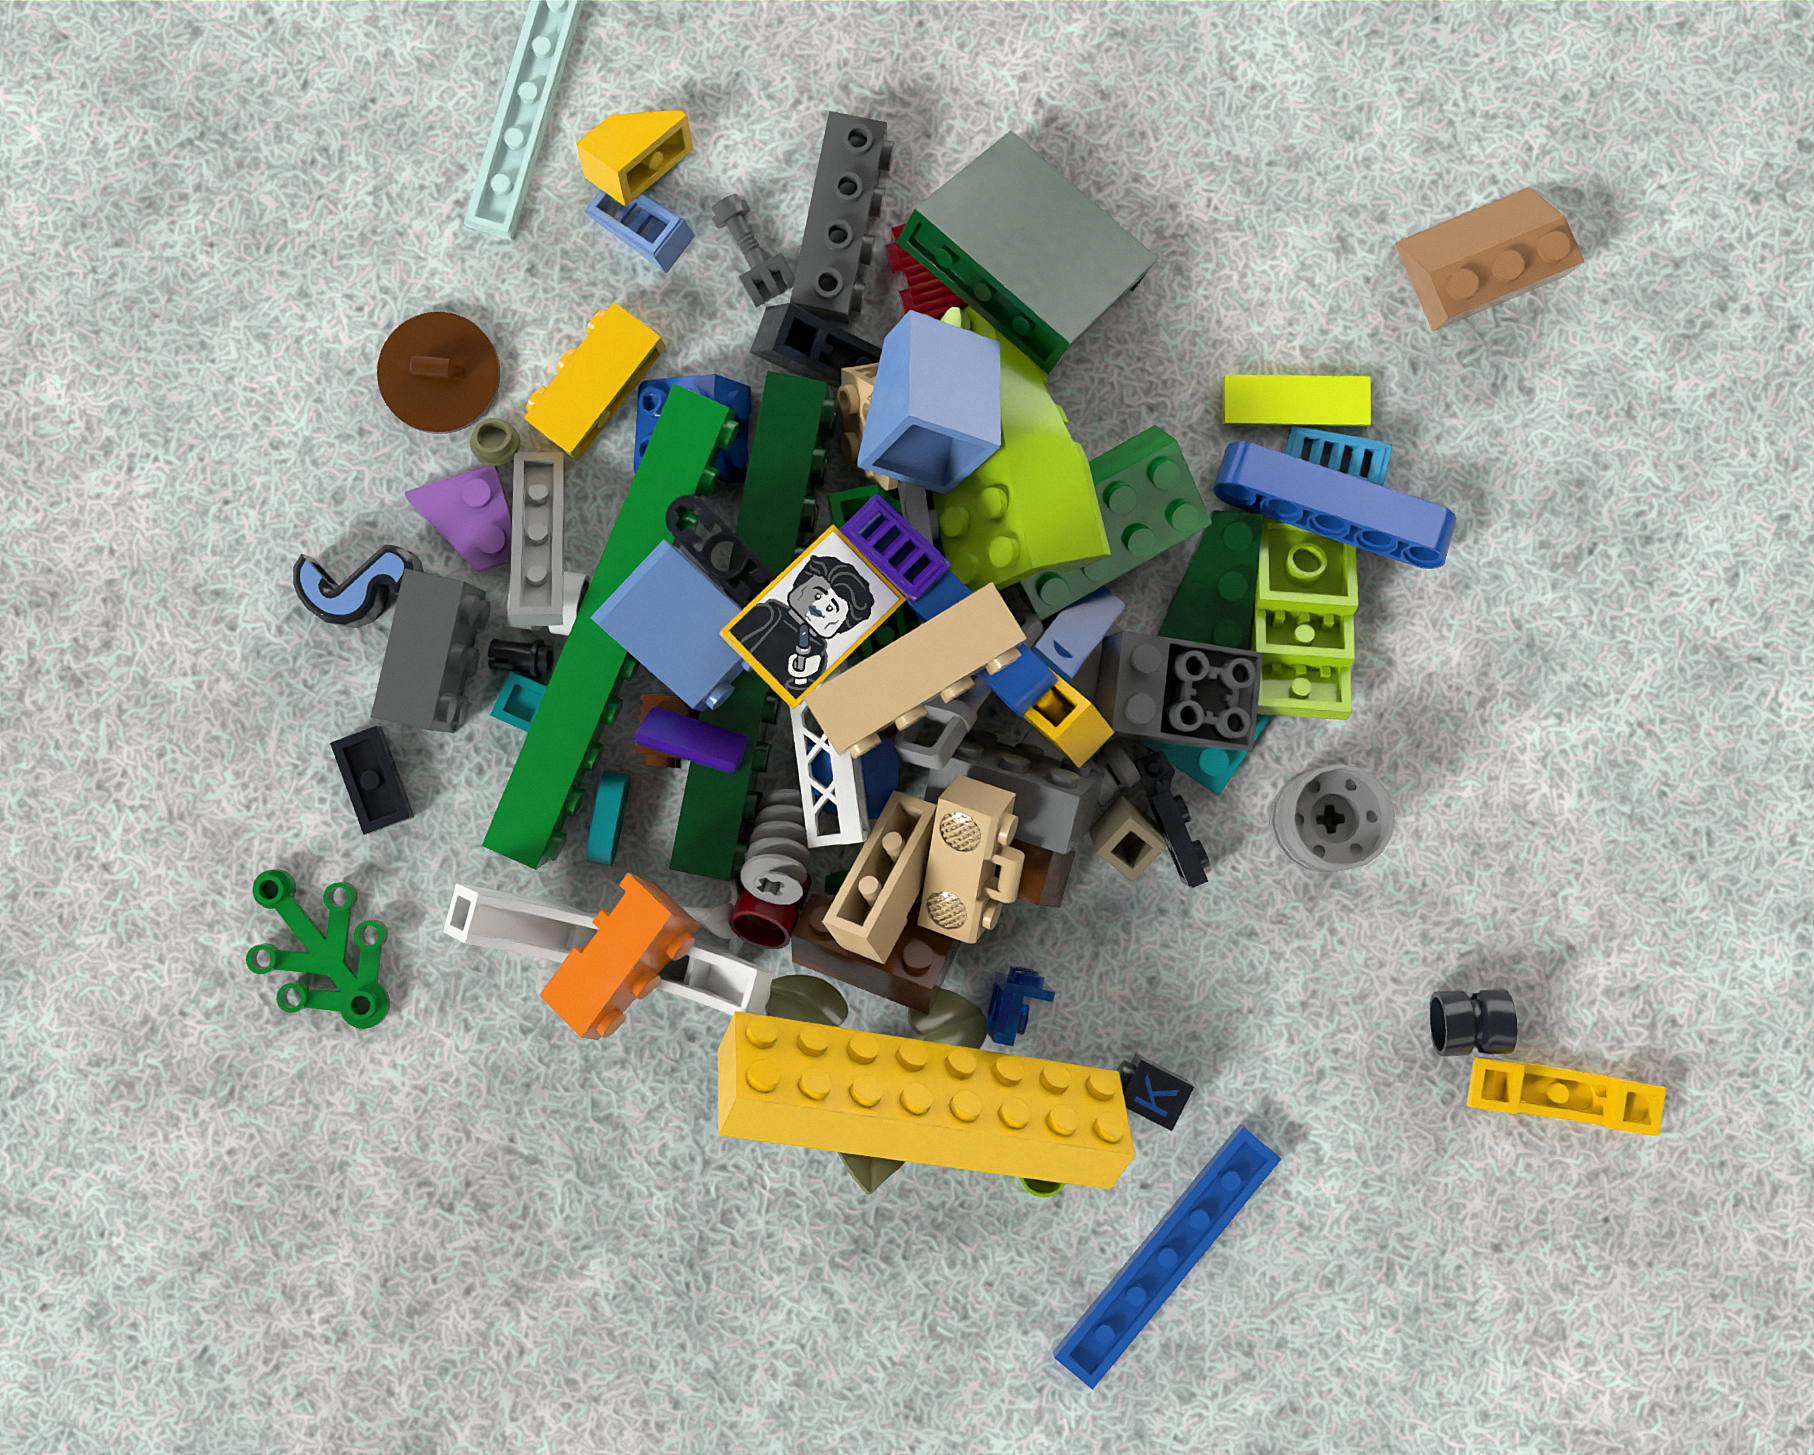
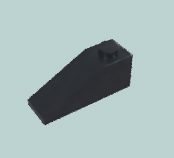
M790 303L766 307L750 353L783 369L809 379L827 382L829 386L837 389L842 385V368L879 363L882 352L881 348Z

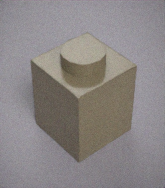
M1120 795L1092 825L1089 831L1096 853L1132 882L1167 847L1157 822L1123 795Z

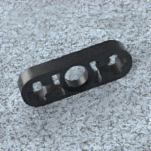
M683 495L670 503L665 516L666 525L670 533L743 609L750 603L749 599L753 596L752 590L742 580L737 589H734L729 582L740 577L746 571L750 561H753L758 566V569L749 574L759 584L764 585L768 581L772 582L777 578L766 564L704 500L694 495ZM684 507L691 512L699 507L702 513L699 515L698 520L710 533L715 524L719 525L722 529L720 533L711 536L705 542L701 552L694 547V544L701 542L702 538L689 527L682 532L678 528L682 522L678 513ZM731 542L739 548L740 562L733 570L720 571L714 567L711 561V553L719 543Z

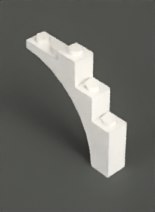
M456 883L443 932L465 944L499 949L563 963L575 946H579L582 949L599 929L592 923L597 914L585 913L561 902ZM695 938L693 946L683 957L676 961L671 959L659 972L658 975L661 979L655 988L691 999L732 1016L735 1011L763 1015L765 1005L770 997V986L774 972L734 956V951L710 941Z

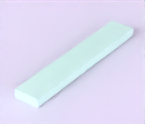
M584 0L530 1L464 220L466 227L513 240Z

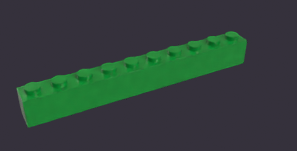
M673 383L481 846L535 870L547 863L548 859L555 861L558 858L567 838V834L561 832L568 815L574 816L577 813L585 796L586 790L581 788L580 785L586 770L593 772L602 756L604 744L599 743V739L605 725L612 727L621 711L623 699L618 698L624 680L631 681L634 678L640 662L590 617L663 539L677 549H680L681 543L670 533L666 525L665 516L667 508L673 500L683 495H694L699 498L702 496L708 498L711 495L720 470L714 468L721 449L726 451L730 449L738 432L739 423L733 421L737 413L736 410ZM684 507L679 511L678 515L681 517L682 522L678 528L681 532L688 527L696 532L699 525V516L694 514L696 509L691 512Z

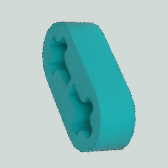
M608 770L603 772L587 843V862L612 866L615 861L631 777L628 774Z

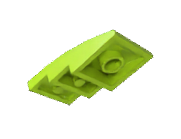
M1263 516L1250 636V651L1263 653L1257 714L1348 720L1352 713L1350 667L1355 660L1354 613L1358 608L1356 547L1307 530L1295 531L1304 529Z

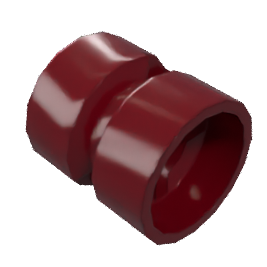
M807 873V878L802 884L803 895L792 904L779 905L766 902L755 897L743 885V892L739 894L729 919L731 930L742 940L760 948L774 950L782 949L789 945L791 934L799 918L798 912L802 910L811 887L812 880L810 875Z

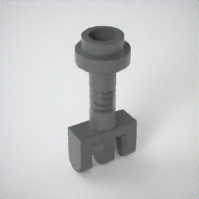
M732 194L714 204L711 209L715 214L712 218L715 226L718 229L725 226L728 227L751 270L740 275L739 279L754 306L757 308L764 304L763 296L756 288V285L761 282L765 284L772 298L781 294L772 277L779 272L785 285L791 289L795 276L782 253L768 260L762 248L759 247V243H756L757 240L754 238L755 236L752 234L744 218L750 211L746 200H740L737 194Z

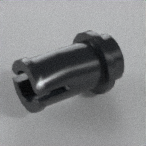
M494 638L489 645L488 657H494L495 660H489L488 666L491 670L501 669L528 672L533 678H540L542 674L549 675L552 671L554 649L551 645H545L541 639L535 640L532 644Z

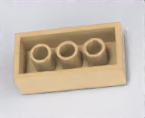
M993 582L810 692L803 699L836 753L841 756L849 751L852 757L856 759L882 743L877 733L895 723L899 731H902L927 715L928 712L924 707L926 703L941 696L946 704L972 688L974 682L971 676L986 668L991 676L1015 662L1021 656L1017 648L1027 638Z

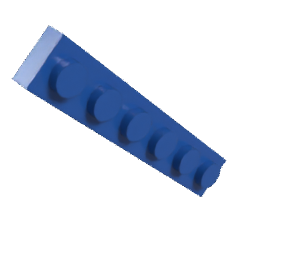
M1239 1124L1053 1351L1054 1358L1093 1390L1277 1166L1281 1158Z

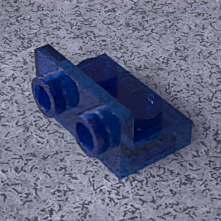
M1010 966L1008 974L996 971L987 1014V1033L993 1043L1014 1047L1016 1034L1024 1035L1029 1017V1005L1024 1004V996L1049 1002L1054 1001L1055 991L1044 982L1045 977L1038 975V971L1019 966Z

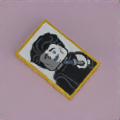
M833 524L720 631L719 635L794 710L804 700V696L822 683L907 599Z

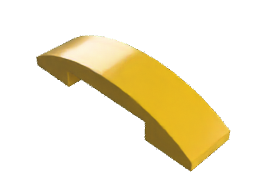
M1474 1056L1466 1106L1517 1115L1520 1112L1603 1125L1612 1130L1659 1137L1666 1087L1524 1061Z

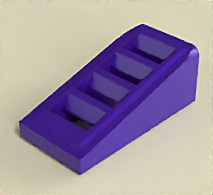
M877 493L839 530L912 605L951 569L950 562ZM880 512L886 520L865 540L858 532ZM894 527L900 535L881 554L878 553L873 547ZM909 542L915 549L894 568L888 561ZM924 557L930 564L910 583L904 575Z

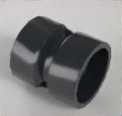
M1481 990L1479 993H1473L1471 999L1464 991H1438L1431 995L1429 1003L1431 1040L1437 1055L1441 1057L1468 1056L1474 1047L1479 1053H1486L1488 1055L1511 1054L1514 1051L1518 1033L1517 1016L1508 990Z

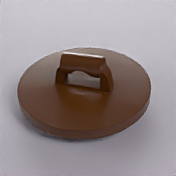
M428 312L406 320L387 338L378 359L377 381L386 405L401 421L412 428L426 433L447 434L471 426L488 411L499 389L500 363L492 342L473 322L453 313Z

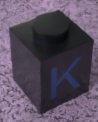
M1135 1053L1131 1063L1123 1060L1117 1071H1119L1126 1108L1173 1131L1194 1086L1187 1079Z

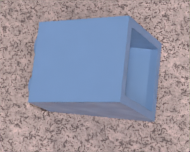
M909 310L884 339L858 455V467L948 495L1001 447L1000 342L981 336L973 331L934 319L929 315Z
M664 539L590 617L692 709L704 712L708 707L712 710L718 708L734 691L731 682L744 669L747 672L754 670L719 635L720 631L743 608L689 556Z

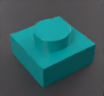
M510 671L490 716L529 732L547 686Z

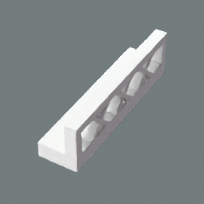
M847 658L815 689L849 669ZM805 700L794 710L790 707L808 848L867 841L870 835L860 756L854 759L849 751L841 756L838 755L825 733L819 737L806 727L804 713L808 709V705ZM807 737L816 743L810 752ZM822 748L831 757L833 781L828 788L812 777L811 763ZM814 788L823 794L817 803L815 801ZM828 799H830L837 805L840 833L820 836L817 814Z

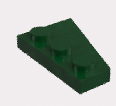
M1212 510L1209 515L1212 524L1204 528L1187 564L1186 572L1176 594L1173 595L1157 636L1249 651L1263 514Z

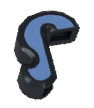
M383 545L340 585L335 582L315 558L301 554L293 566V585L298 598L304 606L324 622L337 626L359 628L374 622L385 610L389 591L397 596L399 595L405 568L419 572L424 571L422 562L412 552L395 545Z

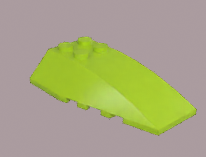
M970 306L966 307L963 311L969 316L970 331L1000 342L1001 447L948 495L928 490L929 510H936L939 522V539H936L939 552L950 562V571L972 593H975L991 582L999 591L1044 570L1073 572L1110 556L1111 552L1087 456L1081 444L1074 442L1066 428L1069 421L1061 405L1054 404L1045 386L1048 379L1044 371Z

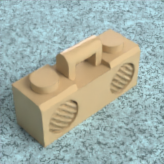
M958 774L938 798L918 925L966 943H976L986 928L992 930L995 927L1002 909V902L1013 903L1016 901L1025 855L1020 850L1009 847L1018 826V816L1012 815L1015 793ZM996 864L1001 865L999 878L994 877Z
M893 791L822 921L837 943L844 949L885 964L908 921L906 917L925 882L937 810L936 804L897 791Z

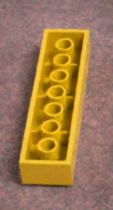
M740 1011L734 1012L718 1048V1136L1109 1190L1112 1189L1135 1157L1119 1071Z

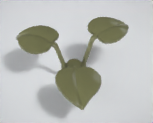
M795 974L778 977L771 982L770 997L765 1005L766 1016L839 1027L848 1016V1005L844 997L833 985L815 976ZM941 988L929 1015L913 1008L908 1009V1022L911 1028L918 1034L911 1039L980 1049L988 1033L986 1016L978 1006L953 991ZM838 1152L849 1174L868 1195L877 1190L887 1178L906 1162Z

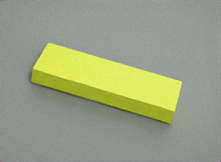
M1225 375L1223 377L1222 426L1367 428L1371 425V376Z

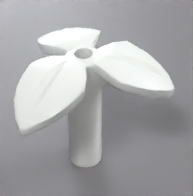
M737 877L730 880L731 903L720 904L714 908L682 907L701 927L706 928L717 937L730 939L729 950L734 951V956L737 955L744 942L731 930L729 925V919L737 898L743 892V887Z

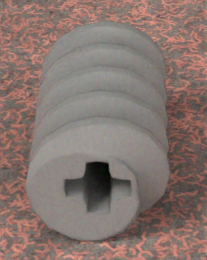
M778 789L762 796L758 803V814L753 822L754 830L750 835L749 848L745 854V864L741 869V882L755 897L766 902L782 905L792 904L803 895L802 884L807 878L805 868L810 864V851L812 848H808L801 791L796 789ZM821 810L817 814L818 818L821 815Z

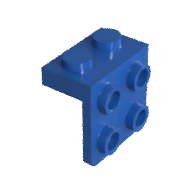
M717 374L652 379L641 382L638 388L633 467L635 474L672 385L675 383L737 411L733 420L739 423L737 435L728 451L721 449L714 468L720 470L718 477L720 481L745 483L746 464L749 457L747 445L749 415L752 407L750 399L751 386Z

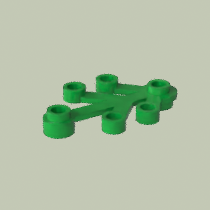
M281 869L267 870L259 874L252 888L256 902L264 908L275 909L310 953L279 950L273 944L264 943L256 945L248 951L246 955L247 967L256 974L284 970L328 975L340 990L309 989L303 982H291L283 985L278 990L276 996L278 1006L288 1013H294L305 1008L339 1011L349 1025L359 1029L371 1028L381 1023L387 1016L390 1008L388 992L378 983L381 949L388 938L386 926L378 920L360 923L354 931V941L361 948L357 976L345 962L351 908L354 907L358 899L356 888L348 882H337L325 889L323 901L330 910L327 937H325L295 900L296 882L291 874ZM270 880L274 881L278 886V894L273 899L265 893V885ZM337 888H342L347 892L348 899L343 906L336 904L333 895ZM368 926L374 927L378 932V940L375 944L368 943L364 938V931ZM260 950H265L270 955V963L266 968L257 962V955ZM291 988L298 990L301 995V1001L297 1006L289 1003L287 999L288 991ZM360 995L367 997L370 1001V1009L367 1013L360 1012L356 1007V1000Z

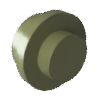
M488 418L478 423L474 428L470 439V447L475 458L482 464L500 466L510 462L514 458V453H518L520 438L516 429L510 423L498 418Z

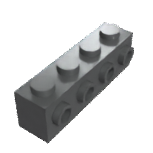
M829 111L790 299V304L824 320L849 324L852 311L861 312L866 283L858 282L862 264L870 265L872 261L876 236L869 235L868 230L871 217L880 218L882 213L885 188L878 187L881 170L890 171L895 141L887 140V122Z

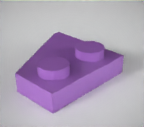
M485 466L405 492L406 499L476 571L483 572L511 563L512 512L497 466Z

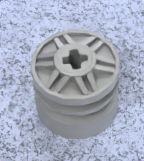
M1335 764L1297 775L1283 785L1271 804L1269 826L1274 844L1288 861L1303 870L1324 873L1361 867L1379 856L1384 851L1393 834L1395 813L1390 795L1377 777L1358 766ZM1323 813L1326 816H1333V825L1327 827L1317 825L1316 816Z

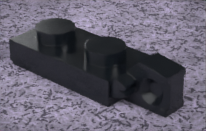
M1163 751L1151 753L1134 761L1133 763L1141 775V782L1147 794L1145 796L1182 883L1194 888L1208 882L1204 872L1205 868L1210 867L1208 856L1200 840L1197 839L1192 842L1185 823L1191 821V816L1185 801L1180 794L1173 796L1170 790V783L1175 774L1174 768Z

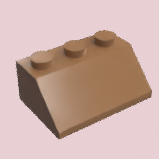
M1529 187L1395 243L1432 331L1446 327L1564 278L1585 262L1566 217Z

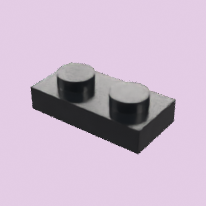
M373 726L330 743L363 835L372 834L415 817L382 726Z

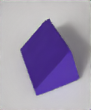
M653 707L649 710L634 737L636 744L731 774L739 771L748 743V737L743 734L658 707Z

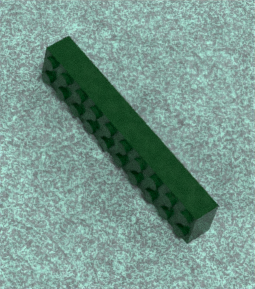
M767 371L735 533L778 577L807 549V546L803 545L805 533L814 534L819 505L817 504V497L813 496L815 484L824 486L829 457H826L827 448L822 446L824 437L833 438L838 409H835L836 399L830 398L827 382ZM734 543L728 571L733 570L740 562V550ZM750 561L746 571L740 577L729 582L734 589H737L742 580L753 592L749 602L756 598L771 583L768 581L766 584L761 585L749 574L758 569V566L753 561ZM724 589V591H725L732 599H734V598ZM744 669L731 682L734 691L718 708L712 710L708 707L704 712L700 711L699 721L743 734L748 737V743L739 771L735 772V774L690 761L669 870L730 881L738 877L739 871H741L745 864V854L749 848V840L745 839L748 823L754 822L758 814V803L763 796V792L755 791L758 772H768L772 754V744L765 743L768 724L777 725L782 698L777 693H774V690L755 670L747 672Z

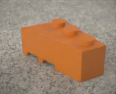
M629 872L619 884L626 893L613 911L609 913L606 909H602L592 921L599 929L597 933L582 949L579 946H575L539 995L581 1038L599 1040L601 1037L607 1038L612 1035L626 1018L623 1012L636 998L639 1000L643 999L654 990L661 979L658 975L659 972L671 959L676 961L690 950L695 942L693 935L701 927L660 886Z

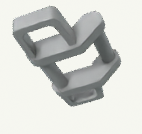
M1009 608L1027 638L1023 643L1030 648L1044 632L1038 614ZM977 676L973 681L974 685L972 688L967 690L960 700L953 699L945 704L942 697L938 696L926 703L924 707L928 712L927 715L902 731L898 729L893 739V746L900 759L935 770L943 769L965 734L976 722V712L992 690ZM924 723L945 728L936 744L932 747L913 744Z

